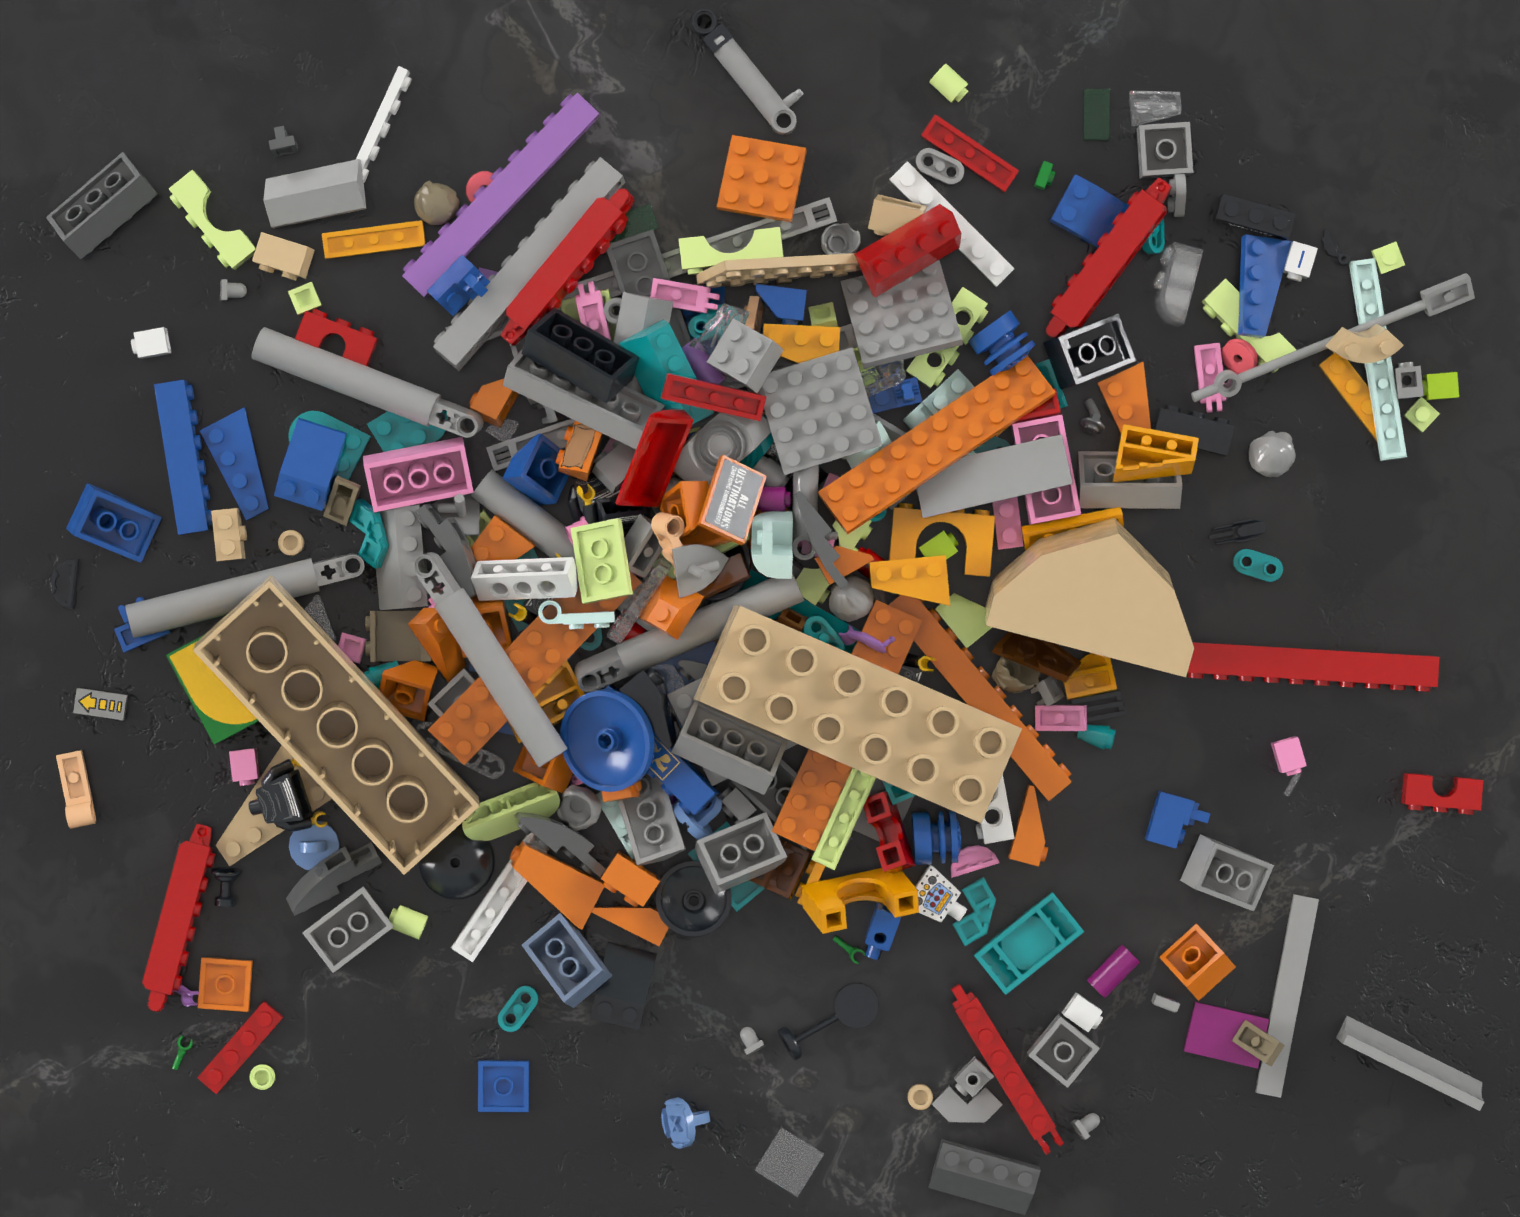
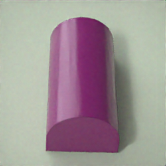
M1121 944L1087 981L1106 998L1140 961Z

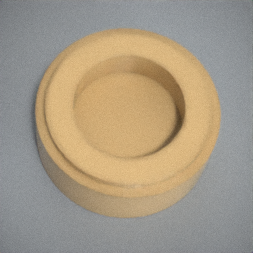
M287 530L280 535L278 546L284 554L296 555L302 551L304 539L299 532Z
M924 1084L912 1086L908 1092L909 1104L917 1110L927 1109L933 1101L931 1089Z

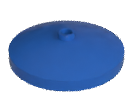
M596 690L582 695L567 709L560 729V737L568 748L563 752V756L567 765L579 780L593 789L614 792L630 787L642 779L652 763L655 742L652 726L647 715L632 698L615 690Z

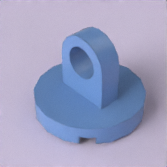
M718 796L711 801L712 804L707 810L706 806L696 815L692 813L687 814L679 806L681 802L679 799L673 804L674 814L678 821L682 824L686 822V825L690 826L687 830L693 837L699 840L713 834L712 828L708 823L717 816L722 808V801Z
M328 824L323 828L312 825L311 828L295 831L292 833L289 842L292 859L305 870L312 869L320 861L340 848L338 834Z
M679 1097L667 1100L664 1103L666 1108L662 1109L661 1113L664 1133L667 1138L672 1139L673 1143L671 1144L678 1149L692 1145L696 1134L695 1126L711 1121L709 1111L692 1113L689 1105Z

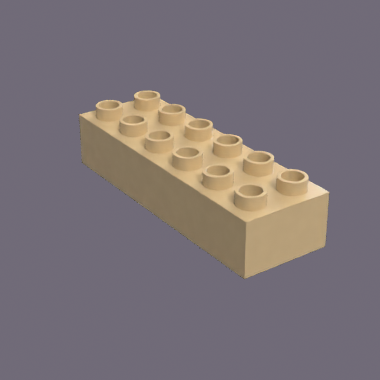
M272 575L266 578L195 643L193 651L403 875L480 806L477 794Z
M734 605L694 696L695 700L980 823L984 819L1022 730L1018 726L738 605Z

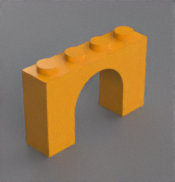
M899 503V508H893L889 561L915 558L916 543L922 530L932 523L945 522L955 526L964 537L966 548L963 575L990 577L995 516H989L990 511L975 509L974 514H966L964 509L923 518L922 511L914 509V504Z
M882 868L801 885L803 909L822 934L847 929L845 905L855 901L868 900L882 903L895 918L919 913L918 890L902 871L892 874L883 872Z

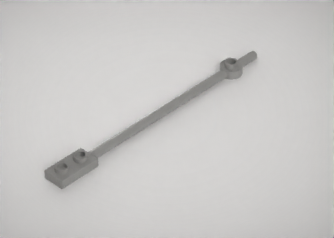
M1465 273L1420 291L1422 300L1348 329V331L1360 333L1369 330L1375 324L1383 327L1422 310L1430 317L1475 299L1471 278ZM1334 335L1239 374L1232 370H1224L1216 376L1214 384L1192 392V399L1194 402H1197L1217 393L1224 397H1232L1239 392L1242 383L1328 349L1325 346Z

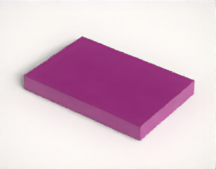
M1195 1002L1183 1051L1258 1069L1260 1059L1232 1042L1244 1020L1267 1032L1270 1019Z

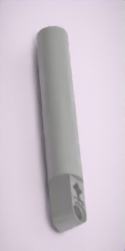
M264 327L255 341L252 351L253 360L427 427L434 425L466 438L472 437L483 427V418L478 412L444 400L438 393L303 343ZM445 410L448 411L447 416L451 417L448 420H445V415L442 413ZM465 418H469L474 422V430L466 428Z
M492 469L481 481L471 497L526 537L550 558H558L555 553H558L562 558L573 557L576 564L574 547L567 536L566 526L505 481L502 476ZM640 584L633 591V595H629L619 605L617 610L621 613L624 612L649 631L655 627L636 617L650 595Z
M434 552L418 556L413 563L414 572L436 604L434 606L537 766L540 768L568 749L467 592L464 588H460L441 557ZM425 559H428V560L431 561V563H432V570H431V571H427V570L425 569V567H424V560H425ZM443 582L445 587H443V590H440L439 586Z
M355 553L314 563L309 558L128 604L125 607L133 638H138L227 615L270 575L295 598L319 592V586L361 575L364 570V562ZM355 558L360 562V567L355 572H349L345 568L347 560ZM325 565H329L332 569L335 568L331 578H327L325 574L321 575Z
M793 572L792 579L769 578L739 591L731 597L696 610L678 640L654 628L578 662L574 672L579 688L584 692L596 691L720 638L734 605L742 606L760 615L769 617L805 601Z

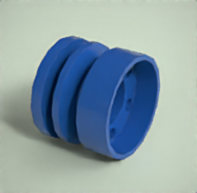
M1011 310L968 341L977 355L987 350L990 352L991 355L984 361L985 366L993 360L998 363L997 366L989 371L993 376L999 372L1009 370L1027 357L1028 353L1035 346L1033 340L1024 346L1021 345L1020 341L1028 336L1027 332L1017 336L1013 334V331L1020 325V322Z
M949 810L948 822H944L943 811H938L937 822L934 823L931 821L929 812H912V839L915 865L932 864L933 853H938L941 864H945L946 852H950L951 863H958L961 849V830L956 812Z

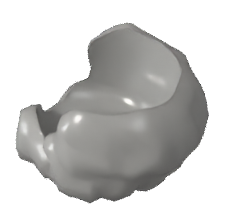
M1269 431L1253 440L1248 450L1251 467L1266 477H1279L1289 470L1296 458L1292 437L1287 432L1275 433L1274 431Z
M848 574L844 577L848 584L841 590L836 583L832 585L829 608L835 614V617L851 622L866 616L872 610L874 594L867 580L853 574Z
M571 785L562 794V802L557 810V815L560 820L568 822L569 827L578 831L586 829L598 821L602 804L596 794L587 787Z

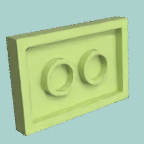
M617 518L571 528L582 603L588 604L633 595L622 520Z

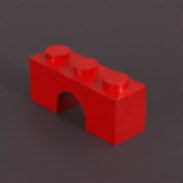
M313 309L312 313L305 311L295 337L296 340L321 349L327 337L340 335L346 344L342 357L369 367L379 339L373 337L375 332L360 327L359 331L350 328V322L337 318L336 322L326 319L328 314Z
M1404 773L1401 803L1407 804L1410 810H1423V806H1432L1435 812L1448 813L1449 808H1456L1460 814L1473 815L1474 810L1481 811L1483 780L1454 777L1452 790L1447 795L1438 796L1432 787L1433 776Z
M885 791L867 797L863 808L868 824L873 825L879 837L880 847H877L876 850L883 872L893 874L916 866L897 804L892 805L889 795Z

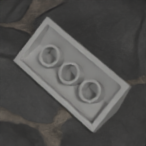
M356 159L267 178L263 201L271 228L367 209L361 160Z
M623 292L614 342L619 345V342L663 319L669 323L673 301ZM634 375L633 380L626 387L644 395Z
M647 773L641 779V797L618 801L637 866L665 861L686 850L670 796L661 788L663 783L657 777L652 778Z

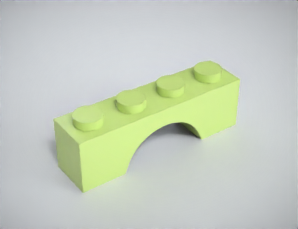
M191 170L169 188L172 192L170 199L178 208L184 207L188 212V215L185 216L194 228L199 226L204 233L201 238L210 248L215 246L220 253L217 258L226 268L231 266V268L236 270L254 255L256 247L242 230L221 231L213 227L209 222L206 214V203L211 191L195 171Z
M780 227L754 230L749 244L744 249L735 253H722L715 250L709 245L704 236L679 239L682 271H688V275L698 274L703 269L710 268L724 260L783 257Z
M1224 279L1202 301L1205 305L1203 310L1211 318L1217 317L1223 323L1221 328L1230 337L1234 334L1238 339L1245 340L1255 348L1258 354V366L1296 351L1280 333L1263 338L1238 335L1240 292L1227 279Z
M835 520L832 527L838 533L839 546L858 551L859 549L855 546L860 538L864 541L873 529L869 526L872 521H867L847 535L838 521ZM803 568L796 578L803 598L814 605L817 602L823 604L831 592L827 589L829 584L820 568Z

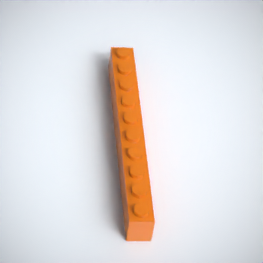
M904 595L896 597L888 605L922 620L914 642L926 656L936 659V661H930L963 701L969 706L1022 728L1010 757L1047 801L1054 798L1072 782L1068 778L1071 772L1063 763L1058 766L1052 759L1055 753L1046 743L1042 746L1036 738L1039 734L1030 724L1025 726L1021 722L1020 718L1023 715L1014 705L1009 707L1004 699L1007 696L998 686L993 688L987 681L990 676L982 666L978 669L971 662L974 659L972 654L965 646L962 649L959 648L955 643L958 638L949 627L945 630L938 623L942 619L933 608L928 611L922 604L925 600Z

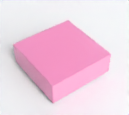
M342 632L338 647L352 662L360 664L367 639Z

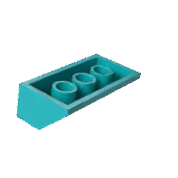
M663 319L619 342L621 347L639 357L634 375L645 396L664 404V410L684 409L694 420L693 424L714 413L713 410L661 398L667 373L697 379L667 321Z

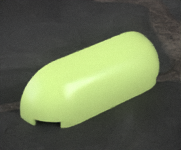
M531 783L481 802L480 806L467 817L466 821H463L462 828L465 835L472 840H493L520 829L517 826L520 821L515 817L517 812L532 813L549 818L557 811L560 805V798L557 791L546 788L538 783Z

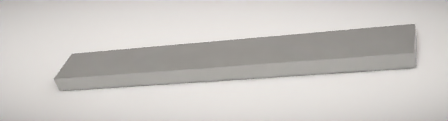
M1293 894L1267 1028V1033L1285 1046L1272 1067L1261 1061L1255 1090L1259 1094L1280 1098L1282 1095L1319 899L1296 894Z

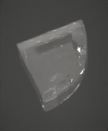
M505 419L501 428L491 424L485 432L504 442L512 438L520 423Z

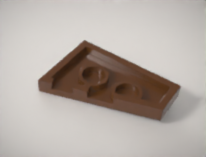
M1009 631L992 651L994 654L1065 683L1082 663L1055 643Z

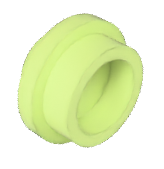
M265 1064L255 1066L250 1073L251 1084L259 1090L270 1088L275 1081L274 1070Z

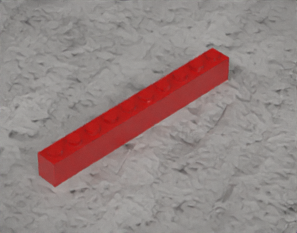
M1192 642L1194 651L1187 672L1188 678H1203L1204 674H1214L1213 679L1229 680V675L1239 676V681H1254V677H1264V682L1279 683V678H1288L1290 684H1304V680H1314V685L1329 686L1330 681H1340L1339 686L1355 687V682L1365 683V688L1380 689V684H1390V689L1405 690V685L1415 686V691L1430 692L1431 687H1438L1439 657Z

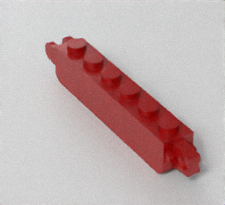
M1158 178L1146 191L1142 189L1140 193L1136 191L1128 201L1129 208L1125 213L1120 212L1112 223L1115 225L1109 234L1107 232L1103 234L1097 243L1099 248L1094 254L1090 253L1082 263L1084 268L1079 274L1075 273L1067 283L1069 288L1064 295L1060 293L1053 301L1051 306L1054 308L1051 313L1054 317L1046 328L1048 336L1055 338L1065 333L1069 327L1080 328L1084 325L1167 214L1164 202L1172 189L1170 184Z
M618 189L609 200L604 197L597 198L508 305L506 315L510 320L502 331L501 336L509 344L515 346L527 335V331L554 308L559 309L563 298L575 290L578 280L582 275L587 274L593 268L596 258L608 250L610 241L616 234H620L625 229L626 222L629 220L626 214L635 201L627 189Z
M196 824L190 840L181 843L178 848L142 982L146 989L151 990L147 1006L153 1012L162 1011L168 995H174L175 991H179L182 983V976H179L181 966L185 967L188 961L189 952L186 951L188 941L192 942L195 935L196 927H192L195 917L200 915L202 903L199 902L201 892H206L209 883L206 873L208 868L213 867L216 856L215 853H212L213 848L210 847L212 828L205 825Z
M960 984L952 987L951 990L957 998V1001L952 1003L955 1007L954 1010L1034 1140L1038 1141L1046 1155L1051 1152L1050 1147L1041 1136L1047 1132H1051L1052 1138L1059 1147L1063 1145L1064 1142L1056 1131L1054 1122L976 995L972 991L966 994Z

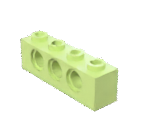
M964 287L961 288L953 300L952 306L955 316L961 311L969 315L970 320L967 325L958 324L962 342L966 345L974 334L970 330L974 323L978 322L980 324L989 311L985 309L988 303ZM959 346L915 356L905 372L913 378L917 377V381L929 389L933 384L938 387L946 375L942 371L947 363L952 366L960 355L956 351ZM932 353L938 354L941 357L940 366L931 367L927 362L928 355Z

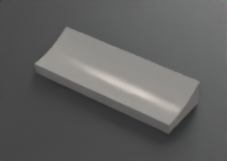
M522 350L507 366L503 386L634 449H637L649 416L652 413L664 410L665 407L664 404L626 386L610 401L604 403L521 354Z
M1060 434L964 456L919 486L917 491L922 516L926 518L1071 485L1073 481L1063 437Z
M1346 1016L1336 1037L1341 1043L1479 1111L1484 1104L1481 1081Z

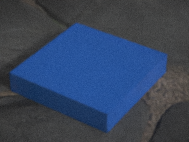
M529 1060L478 1061V1112H529Z

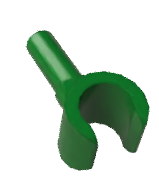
M837 935L834 937L833 941L849 953L850 959L854 963L860 964L859 961L853 958L854 953L861 952L866 956L865 952L860 947H852Z
M184 1035L179 1037L177 1041L179 1050L172 1066L174 1070H178L186 1050H190L193 1046L192 1039L188 1047L184 1048L181 1046Z

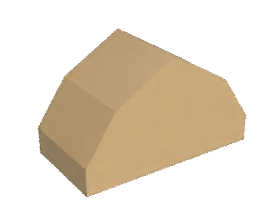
M1115 518L1038 539L992 579L985 605L986 626L1183 677L1187 676L1194 646L1169 573Z

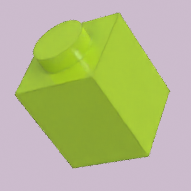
M1457 372L1423 375V395L1426 401L1459 397Z
M942 531L918 547L924 557L946 555L947 560L958 552L956 546L959 543L951 532L946 534L945 531Z

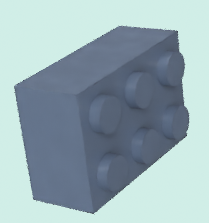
M561 913L522 944V947L562 1001L573 1008L612 977V974L577 927Z

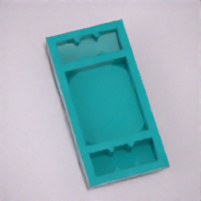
M1051 892L1028 909L1009 927L996 935L974 956L1006 995L1074 941L1084 930L1055 894Z

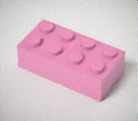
M1052 416L1010 425L1014 445L1062 434L1073 481L1071 485L1024 495L1029 525L1081 515L1063 416Z
M463 437L363 456L373 512L455 497L457 494L474 493Z

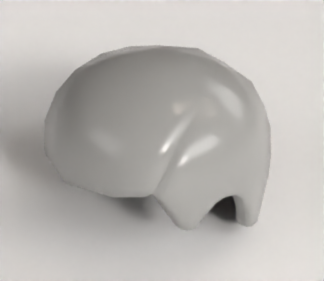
M834 223L826 227L821 236V247L826 255L855 253L861 243L859 231L853 230L848 223Z

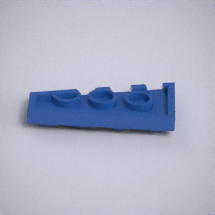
M1247 234L1241 237L1238 335L1255 338L1266 336L1292 241Z
M244 407L200 430V433L245 519L249 520L270 508L260 473L246 408Z

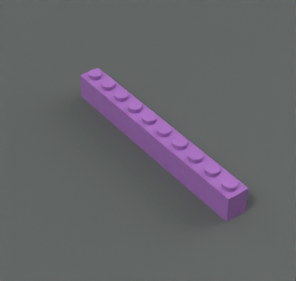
M576 93L574 96L568 95L560 104L563 108L556 115L552 112L544 120L543 124L545 127L539 133L534 131L526 139L527 146L522 151L517 149L508 158L510 163L503 170L501 167L497 169L490 177L493 181L486 188L481 186L473 195L475 200L469 206L464 204L455 215L458 218L452 224L447 222L439 230L438 234L440 237L434 243L430 240L421 249L422 255L417 261L412 259L403 268L405 273L402 276L423 297L427 298L430 295L427 290L461 255L466 257L600 117V114L579 93Z

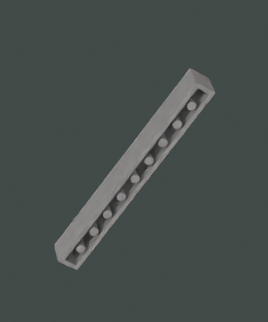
M601 157L596 162L592 161L584 171L586 174L580 180H575L568 188L569 193L563 200L560 198L554 203L551 208L552 212L547 218L543 217L538 221L534 228V233L530 237L526 236L519 243V250L513 256L509 255L503 261L502 269L496 275L492 274L488 278L490 281L486 286L488 291L482 297L477 295L473 300L470 299L467 309L463 313L459 312L452 319V326L446 332L442 331L436 337L435 345L433 346L436 353L455 369L460 371L508 317L506 315L508 305L597 198L602 197L609 200L625 184L623 175Z

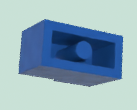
M461 255L427 292L454 316L470 299L473 300L477 295L482 297L488 291L486 286L490 281L469 260Z
M917 377L866 389L873 414L922 403Z
M1158 790L1145 839L1176 849L1177 844H1182L1185 836V830L1182 829L1183 824L1187 826L1188 824L1194 825L1195 820L1208 823L1211 813L1198 810L1199 803Z

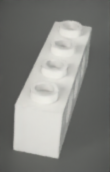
M573 557L477 561L471 576L479 601L575 597L579 587L577 567Z
M1002 774L987 811L991 809L997 810L999 814L998 820L995 823H988L984 816L982 823L975 824L978 839H983L984 844L1015 839Z

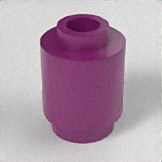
M763 486L756 509H761V512L786 511V507H791V492H787L786 487Z

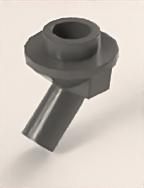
M1093 398L1084 401V405L1090 416L1083 418L1080 424L1085 432L1097 435L1105 430V426L1100 420L1101 415Z

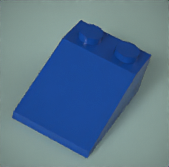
M1075 174L1049 222L1099 248V245H1097L1099 239L1104 233L1107 232L1109 234L1115 226L1112 224L1114 219L1120 212L1125 213L1129 205Z
M298 418L279 473L274 496L322 511L327 506L347 433Z
M87 483L66 529L73 536L141 563L162 517Z

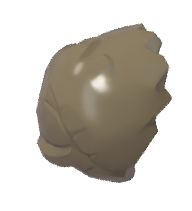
M427 181L414 197V209L422 221L430 225L446 224L455 217L459 210L460 200L456 197V192L444 184Z
M1001 656L992 673V679L1003 690L1009 693H1020L1037 685L1041 673Z

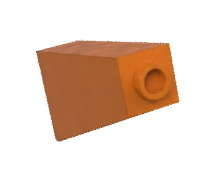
M524 841L521 842L520 846L516 845L510 855L512 867L577 928L582 930L604 889V882Z

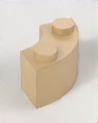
M1375 324L1369 330L1360 333L1350 332L1341 327L1325 347L1347 360L1357 363H1373L1392 356L1404 345L1387 329Z

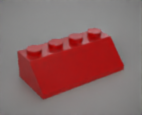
M938 204L854 255L873 297L876 298L960 248L962 233L953 212Z

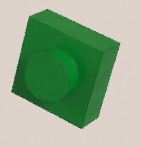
M1042 162L1034 184L1035 188L1044 190L1046 185L1051 186L1055 171L1051 170L1052 163Z

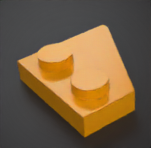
M1090 653L1080 660L1082 663L1077 671L1066 683L1063 682L1067 700L1117 690L1111 659L1094 653Z

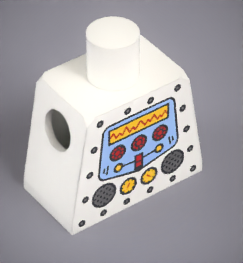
M929 864L915 885L918 890L919 913L939 922H942L947 914L960 921L967 911V908L956 902L961 892L934 866Z

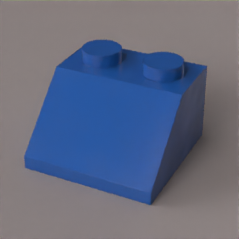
M756 284L755 293L760 296L762 302L777 321H782V325L803 323L807 290Z
M539 433L512 457L503 479L538 505L557 503L569 475L558 472L559 464L555 462L560 448Z

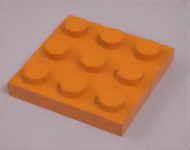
M732 135L717 210L792 223L807 149Z

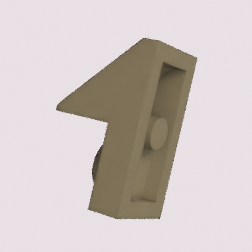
M337 476L323 516L347 526L355 502L362 492L361 485Z
M1244 1020L1232 1042L1271 1067L1285 1046L1276 1038L1247 1020Z

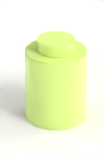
M947 64L929 81L951 103L954 100L959 102L968 93L966 89L968 83Z
M402 905L398 909L393 908L389 917L390 922L394 926L393 930L418 940L428 919L427 915Z

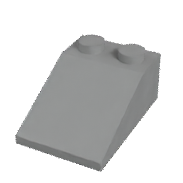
M1200 834L1180 881L1198 891L1254 911L1274 865Z

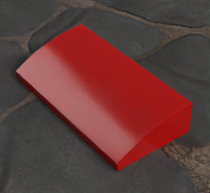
M684 409L662 410L649 416L615 503L617 505L660 506L694 421Z

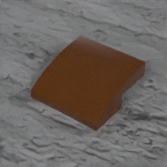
M779 838L787 859L775 869L748 881L791 900L812 854Z

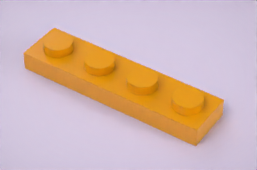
M422 220L322 233L325 259L424 247L426 245Z
M1333 353L1318 366L1377 441L1369 387L1347 359Z
M1121 507L1022 526L1024 548L1027 550L1038 539L1115 518L1124 527Z

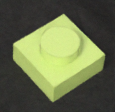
M1397 242L1371 251L1376 260L1380 275L1405 266Z
M312 282L288 291L297 315L322 306Z
M833 302L808 307L812 326L838 327Z
M1419 397L1403 416L1422 433L1440 413L1424 398Z

